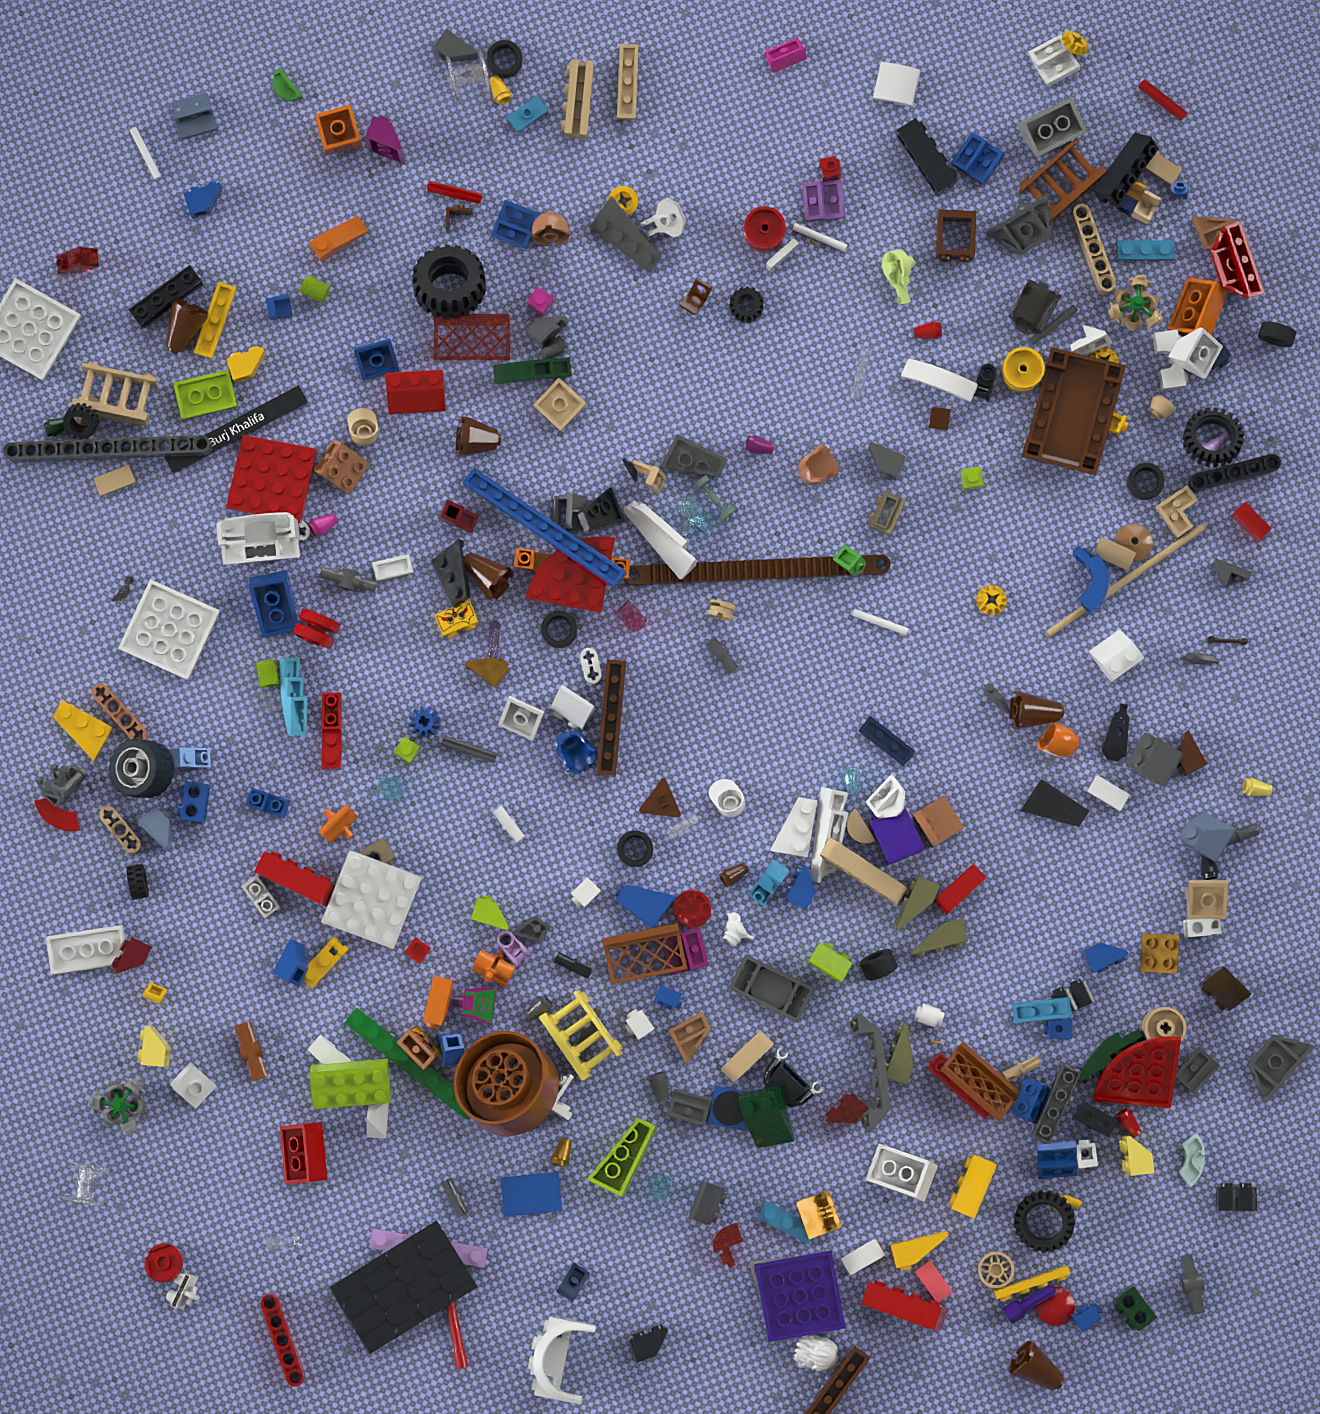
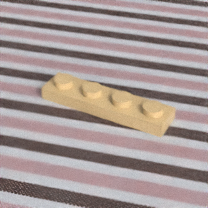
M620 44L617 100L618 120H636L639 44Z

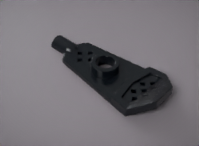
M1121 703L1119 712L1114 714L1103 744L1102 752L1107 760L1117 762L1126 756L1129 716L1126 714L1128 705ZM1116 729L1121 730L1120 736L1115 735L1114 731Z

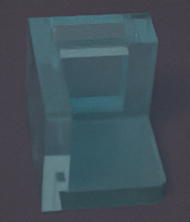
M400 776L380 778L385 802L404 798Z
M654 1172L648 1195L666 1200L672 1176Z

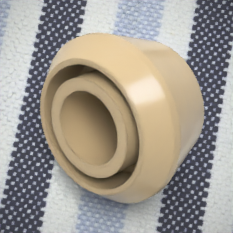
M1157 395L1151 401V415L1158 420L1161 418L1166 419L1175 412V407L1168 399Z

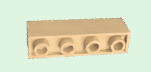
M571 59V65H567L566 76L570 77L569 83H565V95H568L567 102L564 101L563 113H566V119L562 120L561 131H564L565 138L587 139L594 61L586 60V63L579 62L578 59Z

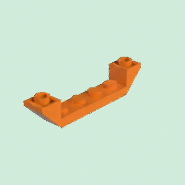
M516 548L514 568L536 572L551 554L535 552V550ZM611 558L612 562L626 571L623 579H629L630 559Z

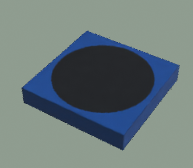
M715 1085L707 1124L746 1131L747 1125L742 1117L738 1098L745 1091Z

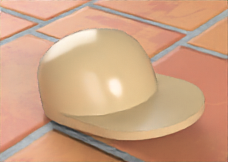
M358 408L349 413L347 422L353 442L361 446L374 443L378 438V423L375 413L367 408Z

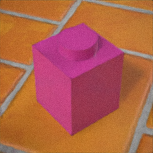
M537 287L528 299L527 307L543 317L554 303V299L551 295Z

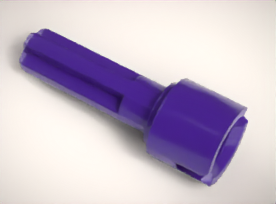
M1048 1285L1020 1302L1019 1300L1012 1301L1004 1306L1003 1310L1011 1324L1026 1317L1025 1315L1028 1310L1056 1295V1291L1052 1285Z

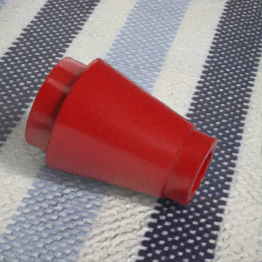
M932 321L914 327L915 339H938V337H942L941 322Z
M1128 1108L1122 1109L1115 1115V1118L1118 1119L1117 1123L1132 1138L1142 1132L1133 1112L1129 1111Z

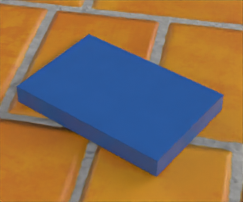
M559 1172L500 1178L504 1217L562 1211Z

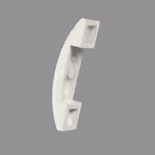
M913 359L907 360L901 374L903 378L946 391L968 402L972 401L978 387L977 383L960 375Z

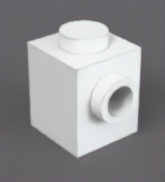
M587 877L571 893L573 896L571 900L578 907L582 905L585 908L601 890Z
M635 1009L627 1015L628 1019L625 1020L627 1022L625 1028L630 1035L635 1034L638 1040L654 1030V1027L642 1010L638 1012Z

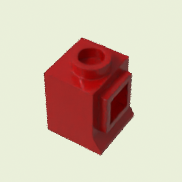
M835 156L819 159V168L822 169L823 174L822 182L841 179L839 159H836Z

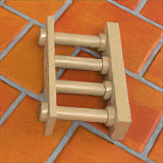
M88 362V364L82 363L83 373H87L81 397L78 399L73 398L71 405L86 403L87 407L90 405L92 410L95 409L97 411L96 414L99 417L148 427L149 417L144 409L150 387L158 388L157 378L151 374L140 375L101 367L93 362ZM95 375L106 377L100 401H97V403L91 402L88 399ZM113 379L124 381L119 403L116 407L107 403ZM132 383L143 385L137 409L134 410L126 408Z

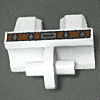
M180 1273L174 1279V1282L180 1285L177 1292L170 1289L165 1297L172 1303V1307L184 1310L186 1304L191 1305L193 1299L199 1301L200 1296L196 1295L198 1287L195 1286L198 1277Z

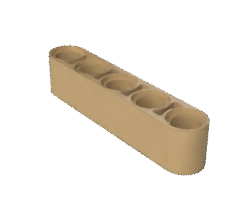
M1079 204L1074 208L1071 218L1096 288L1100 294L1108 295L1115 288L1116 281L1091 211L1087 205ZM1083 211L1086 217L1079 218L1076 212ZM1082 229H1090L1092 235H1084ZM1089 247H1097L1098 252L1091 253L1089 251ZM1095 264H1102L1105 270L1098 271L1095 268ZM1108 281L1111 284V288L1105 289L1101 283Z
M829 838L820 853L822 858L895 905H898L907 890V887L834 839Z

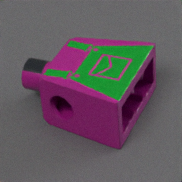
M497 988L465 989L464 997L452 996L451 1007L462 1008L461 1016L492 1025Z

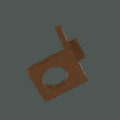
M464 205L446 207V233L450 232V215H473L472 208H465Z
M696 278L691 290L679 306L689 313L696 315L708 299L712 286ZM697 285L703 286L706 292H701Z

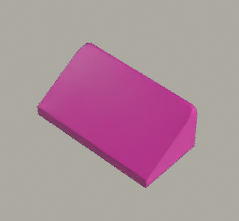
M799 38L764 52L773 73L807 59L805 48Z

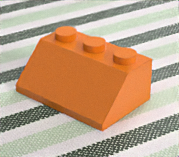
M1187 277L1167 330H1178V335L1186 336L1201 327L1212 335L1229 290L1222 288L1216 281Z

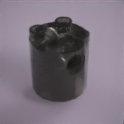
M1028 279L1009 314V318L1015 322V328L1024 334H1041L1056 308L1061 294L1049 290V285L1042 281H1039L1037 284L1033 280Z

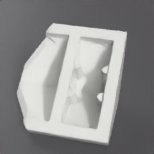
M891 774L865 802L879 819L896 817L904 809L906 791Z

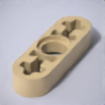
M111 806L103 807L99 813L101 821L127 852H139L142 848L140 838L115 808ZM105 811H113L112 817L114 820L119 818L120 821L115 822L111 827L110 824L113 822L109 818H104L106 816ZM119 824H123L126 827V832L123 835H118L115 831ZM129 833L132 834L131 836H129V838L132 841L137 840L136 849H129L128 846L130 845V843L126 839L124 840V842L122 841V839L126 838L129 835Z

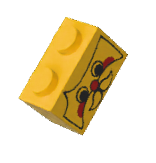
M470 600L462 603L457 608L452 607L434 614L443 638H454L459 635L458 632L463 630L466 632L472 631L479 624Z

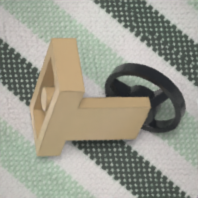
M625 457L622 459L635 482L638 481V472L648 475L645 484L652 492L660 494L667 478L660 468L651 467L636 460L630 462Z

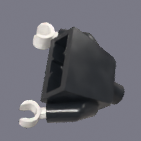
M779 1048L776 1052V1058L774 1057L765 1068L764 1088L780 1085L785 1106L790 1108L802 1106L814 1096V1093L822 1092L823 1087L816 1091L814 1085L818 1082H813L809 1086L785 1061L781 1063V1060L787 1058L788 1052L784 1057H781L779 1052L782 1048Z

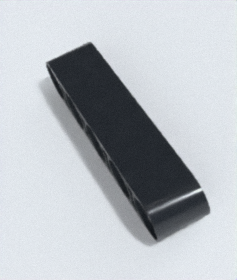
M1269 454L1192 475L1188 479L1187 484L1191 491L1199 492L1276 471L1281 465V459L1276 454ZM1267 459L1274 460V468L1267 466ZM1250 463L1256 465L1257 471L1255 473L1249 471L1248 465ZM1231 468H1235L1238 471L1237 478L1230 475ZM1213 473H1217L1220 476L1218 483L1212 480L1211 476ZM1194 478L1201 480V487L1194 486Z

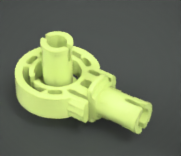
M895 249L884 254L882 268L885 276L890 280L891 286L896 288L900 305L911 302L907 285L910 283L909 276L911 268L914 267L915 263L914 259L911 256H907L904 251Z

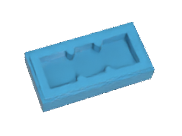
M536 96L507 116V120L515 131L519 133L547 114L548 110L540 98Z

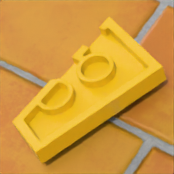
M63 700L53 716L93 761L98 757L113 730V727Z

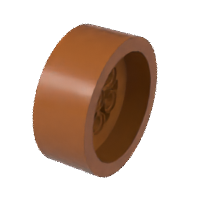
M513 1031L490 1033L475 1041L462 1055L454 1075V1093L461 1109L483 1129L499 1136L520 1135L538 1126L552 1110L559 1089L558 1073L549 1056L527 1036Z

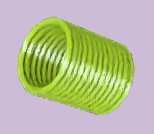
M310 274L306 276L300 287V293L314 299L318 303H323L330 291V285L325 282L323 283L312 275L310 276Z
M275 659L256 663L258 681L261 688L280 684Z

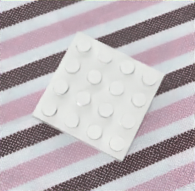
M15 278L0 303V357L44 381L82 315Z
M150 579L118 649L189 680L219 616L220 610Z
M349 850L321 922L394 949L422 877Z

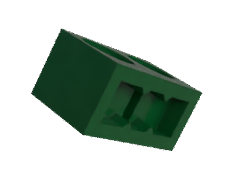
M1130 1285L1113 1298L1116 1302L1113 1306L1119 1314H1125L1128 1318L1125 1322L1131 1330L1136 1329L1140 1331L1158 1318L1133 1285ZM1126 1296L1132 1298V1304L1129 1307L1123 1305V1299ZM1143 1312L1144 1320L1137 1323L1135 1321L1136 1313Z

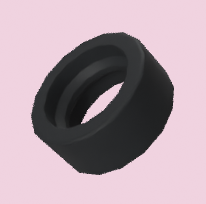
M510 40L496 41L487 51L488 67L494 75H498L500 78L513 77L522 67L521 49ZM503 48L513 51L516 57L515 64L506 70L500 69L494 64L495 53Z
M1265 321L1261 324L1258 338L1275 346L1289 348L1293 346L1296 330L1284 324Z
M1142 463L1131 470L1127 479V486L1134 497L1140 500H1150L1162 491L1165 478L1158 466L1152 463ZM1144 470L1152 472L1157 479L1155 489L1147 493L1138 490L1135 485L1136 475Z
M564 611L549 613L541 624V634L544 641L554 648L569 646L577 635L575 619ZM557 618L566 620L570 625L569 636L561 641L552 639L548 633L550 622Z
M632 830L626 832L619 839L617 853L625 865L640 867L651 859L653 844L646 833ZM631 838H640L646 844V853L639 860H631L624 853V845Z

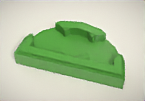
M279 67L274 72L273 88L276 94L287 101H297L303 98V95Z

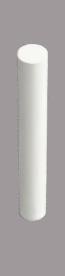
M137 128L130 129V133L154 180L160 179L161 175Z
M797 223L793 226L792 230L845 252L847 244Z
M854 609L852 615L906 635L909 629Z

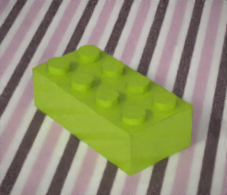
M388 1059L310 1066L309 1075L313 1109L391 1103L392 1093Z

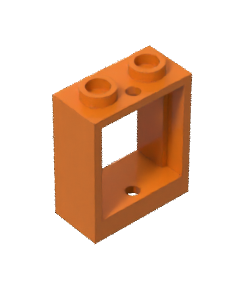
M433 976L423 1021L427 1022L426 1026L439 1029V1025L444 1026L455 981Z

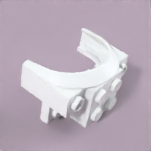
M280 512L239 516L224 519L216 524L218 545H221L223 565L300 557L298 519H295L290 513Z
M550 1316L549 1320H545L543 1331L546 1333L539 1332L538 1337L534 1336L531 1349L535 1350L534 1356H530L528 1369H531L530 1374L536 1376L533 1379L531 1389L535 1390V1396L581 1405L582 1396L563 1392L560 1390L571 1331L595 1332L596 1325L574 1321L571 1318L564 1319ZM548 1376L554 1377V1380H549Z

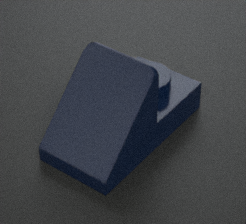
M573 1263L556 1292L573 1302L590 1272Z

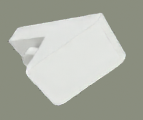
M1083 325L1087 337L1077 340L1070 347L1072 352L1087 356L1112 344V341L1105 331Z

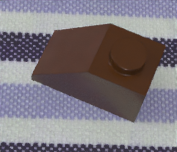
M1185 732L1182 735L1178 749L1184 755L1176 768L1180 774L1187 776L1207 765V762L1190 732Z

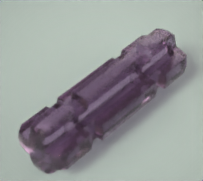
M490 621L489 629L491 631L489 632L488 645L490 650H488V657L498 658L499 650L497 648H499L500 633L498 630H500V622Z

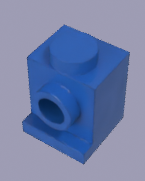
M660 985L653 1003L657 1004L660 1001L662 1002L660 1006L671 1010L674 1007L680 1010L684 999L681 998V993Z
M1096 1303L1089 1306L1085 1304L1077 1310L1078 1314H1071L1082 1332L1102 1319L1100 1316L1102 1311Z

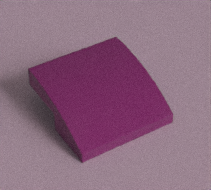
M700 929L681 932L687 969L670 972V976L709 966ZM677 936L668 937L665 945L674 950L678 944ZM663 946V952L667 961L672 952ZM678 947V949L676 950V952H677L678 954H680L679 947ZM676 954L668 962L673 967L683 966L681 958Z

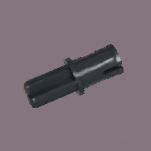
M561 952L557 954L554 963L569 969L570 973L573 971L584 978H589L592 973V968L578 962L576 958L572 959Z

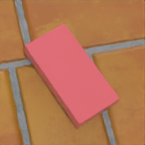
M931 1260L914 1271L935 1301L940 1302L953 1293Z

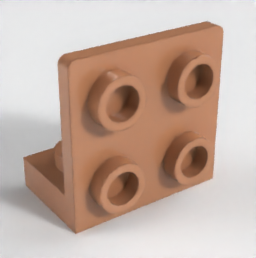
M333 439L314 467L313 472L326 478L346 494H350L370 463L343 443Z
M945 796L911 815L931 848L964 828Z

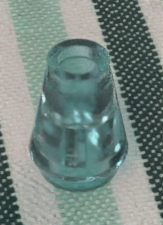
M857 767L843 768L841 776L848 795L859 794L860 771H858Z

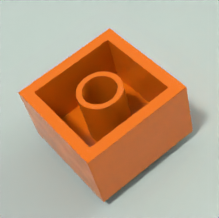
M351 104L314 114L326 156L363 146Z

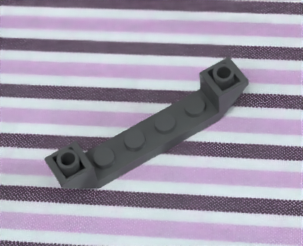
M857 1014L850 1021V1029L854 1037H869L867 1039V1047L871 1054L869 1065L873 1070L871 1082L872 1087L875 1088L874 1105L877 1107V1109H870L863 1113L861 1123L866 1133L876 1128L891 1109L882 1032L862 1014Z

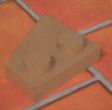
M1192 216L1191 218L1205 251L1212 248L1223 226L1235 223V220L1231 218L1219 219L1218 217L1205 218Z

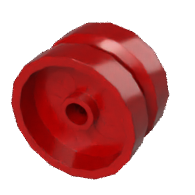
M768 206L757 207L748 214L744 223L743 232L746 243L757 252H772L783 242L786 230L785 220L775 208Z
M302 608L299 618L308 626L300 623L295 624L292 634L315 646L331 649L335 640L325 632L338 634L341 624L324 615Z

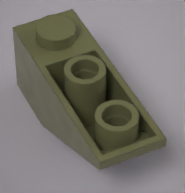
M920 876L916 880L912 879L909 890L912 891L909 897L905 896L901 905L904 910L901 915L897 914L893 924L896 925V931L900 930L933 903L940 885Z
M963 919L941 924L910 952V955L915 954L917 958L926 956V951L934 950V953L946 951L945 947L952 945L953 949L964 946V942H967L968 939Z
M904 1022L902 1026L899 1025L895 1036H898L896 1044L892 1043L889 1050L891 1058L885 1064L887 1079L907 1085L913 1069L908 1023Z

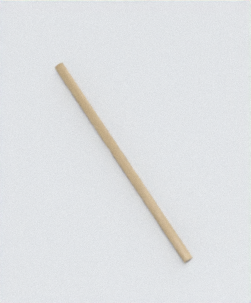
M1201 523L1110 586L1106 598L1205 531L1204 525ZM1081 606L1046 631L1049 637L1053 636L1087 611Z

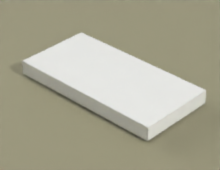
M123 925L47 936L46 942L51 975L111 966L115 957H119L121 953L119 948L125 939Z

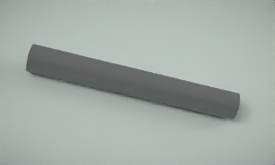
M1072 305L1032 336L1029 339L1032 345L1036 344L1077 312L1076 306Z

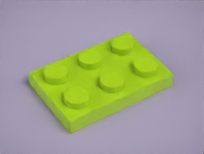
M229 369L173 382L182 420L238 407Z

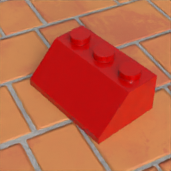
M443 370L386 373L389 415L446 411Z
M322 1122L279 1126L285 1184L328 1180Z

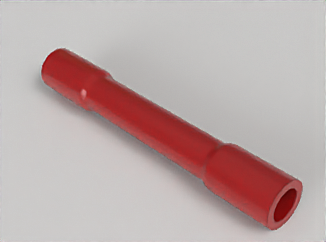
M455 1301L445 1307V1309L447 1310L454 1346L456 1367L460 1369L468 1367V1362L463 1347Z

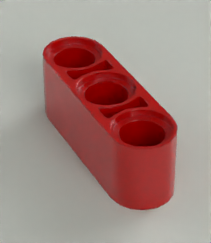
M973 863L937 896L933 902L947 915L987 877Z

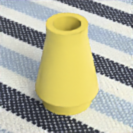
M1250 777L1244 780L1242 792L1247 796H1271L1272 785Z

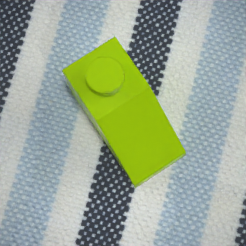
M483 895L482 898L477 897L471 920L509 931V926L496 902H493L494 898Z

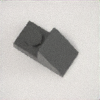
M1215 559L1212 563L1223 589L1226 587L1230 576H1233V580L1242 583L1250 579L1251 571L1219 559Z

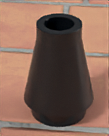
M1201 854V876H1203V880L1217 879L1220 872L1216 862Z

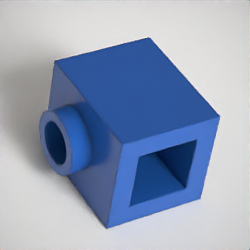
M1047 1020L1043 1027L1044 1035H1047V1039H1072V1020Z

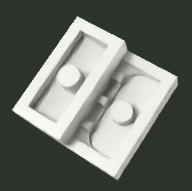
M1061 34L1028 52L1047 87L1080 70L1079 63L1064 46Z
M881 62L873 98L878 101L893 102L895 105L913 106L921 70L909 66Z

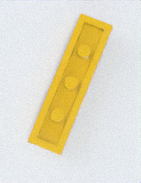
M218 281L208 309L209 316L202 326L194 354L213 359L237 290L236 287Z
M1065 1265L993 1290L996 1299L1005 1301L1012 1298L1011 1294L1019 1292V1295L1028 1293L1031 1287H1045L1049 1285L1048 1281L1054 1279L1056 1282L1067 1279L1066 1275L1071 1273L1068 1266Z

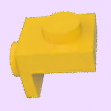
M1114 412L1109 432L1118 437L1121 432L1125 433L1129 425L1127 416H1121Z

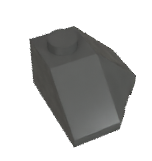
M538 317L536 320L532 319L526 325V335L543 349L569 323L568 318Z

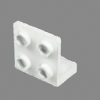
M565 1075L559 1078L558 1094L551 1112L563 1120H569L572 1113L569 1112V1106L558 1102V1100L573 1079L572 1075Z

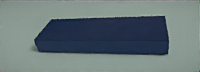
M871 716L858 730V732L903 767L915 753V750Z

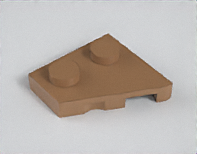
M703 1012L668 1030L685 1063L693 1056L710 1032L711 1027Z

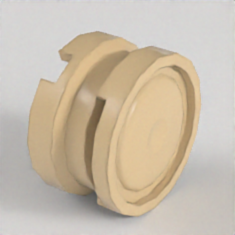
M715 599L710 600L709 605L711 607L707 611L708 616L725 621L733 620L732 613L736 609L734 604Z

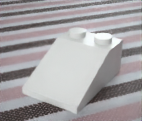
M563 685L559 688L550 707L553 711V716L560 720L562 718L569 721L568 725L575 730L579 728L583 730L595 713L594 705Z
M878 1144L866 1180L925 1202L938 1165L917 1156Z

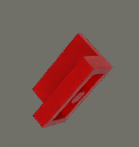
M1246 502L1231 515L1257 543L1272 529Z

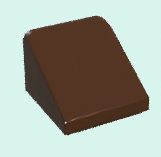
M932 407L929 428L948 430L951 409Z

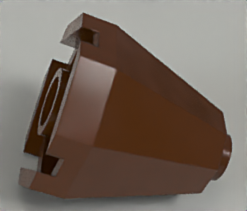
M470 417L459 418L458 423L462 424L456 430L455 449L459 450L456 453L457 457H467L497 449V446H500L501 435L498 434L497 429Z

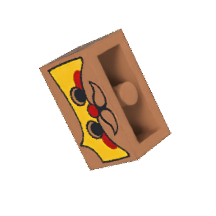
M418 1025L408 1029L396 1042L423 1070L433 1065L441 1056L439 1046Z

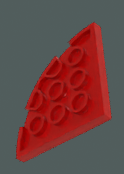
M595 536L580 539L611 560L615 537ZM557 550L536 571L529 585L526 599L601 613L607 583Z
M1167 1036L1148 1039L1122 1051L1107 1065L1099 1077L1094 1090L1093 1101L1171 1108L1181 1037Z

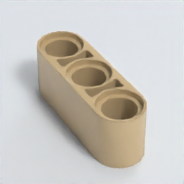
M760 1030L721 1070L734 1083L774 1043Z

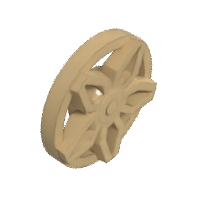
M989 1252L979 1261V1278L988 1287L1002 1288L1011 1282L1014 1276V1264L1002 1252ZM993 1255H995V1257H996V1259H997L996 1262H993V1261H992V1260H993ZM998 1255L1005 1257L1007 1260L999 1263L1000 1259ZM990 1256L989 1261L991 1264L983 1263V1261ZM1010 1263L1006 1268L1003 1267V1264ZM981 1266H989L988 1270L981 1268ZM1011 1267V1274L1008 1278L1007 1274L1004 1271H1007ZM981 1271L989 1273L986 1276V1280L982 1277ZM1002 1275H1004L1006 1282L1000 1278ZM992 1276L993 1280L988 1283L989 1277ZM996 1278H998V1281L1003 1283L1000 1285H992L996 1281Z

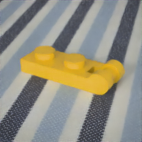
M334 936L307 965L308 971L303 981L313 989L347 953L349 948L346 945L343 946L339 939ZM333 947L338 951L335 956L330 952Z

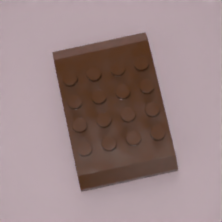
M1051 347L1022 458L1096 476L1126 365Z

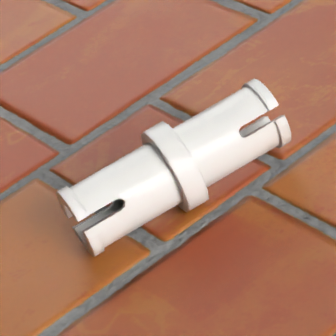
M502 805L492 812L503 825L502 829H506L515 843L525 836L515 824L516 820L509 816Z

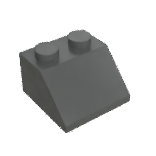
M1144 732L1126 766L1135 774L1166 787L1184 754L1161 739Z

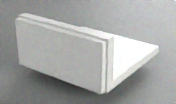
M191 1062L170 1083L173 1090L195 1109L217 1086Z

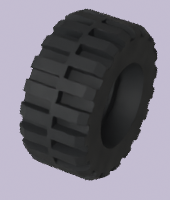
M445 245V247L441 248L437 246L434 247L433 251H426L424 257L421 256L417 260V264L414 265L412 275L414 296L417 299L418 305L423 307L426 313L429 314L431 312L433 317L438 318L441 316L442 319L446 320L449 317L459 319V316L463 315L465 317L470 314L469 311H475L478 308V304L482 303L483 295L486 292L484 266L476 254L473 253L471 255V250L467 248L463 250L458 245H455V247ZM444 274H457L466 280L460 288L451 291L438 289L432 284L436 278Z

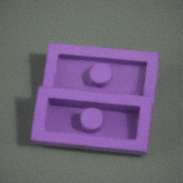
M841 179L802 184L806 221L846 218Z

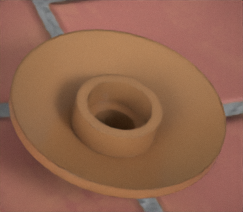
M1132 523L1123 526L1117 532L1115 543L1136 552L1133 561H1140L1151 552L1153 539L1146 527ZM1136 538L1138 544H1132L1131 539Z

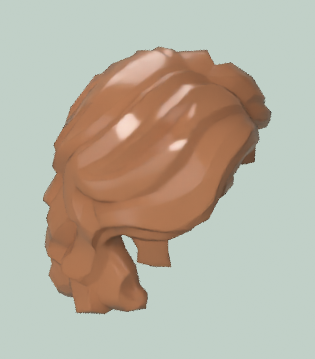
M819 444L810 454H806L799 462L798 470L803 482L808 485H819L826 482L829 478L839 475L837 471L839 465L835 462V458H831L833 454L830 453V448L827 449V446Z

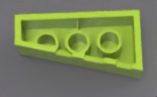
M637 1118L587 1180L621 1197H625L658 1127L641 1118Z

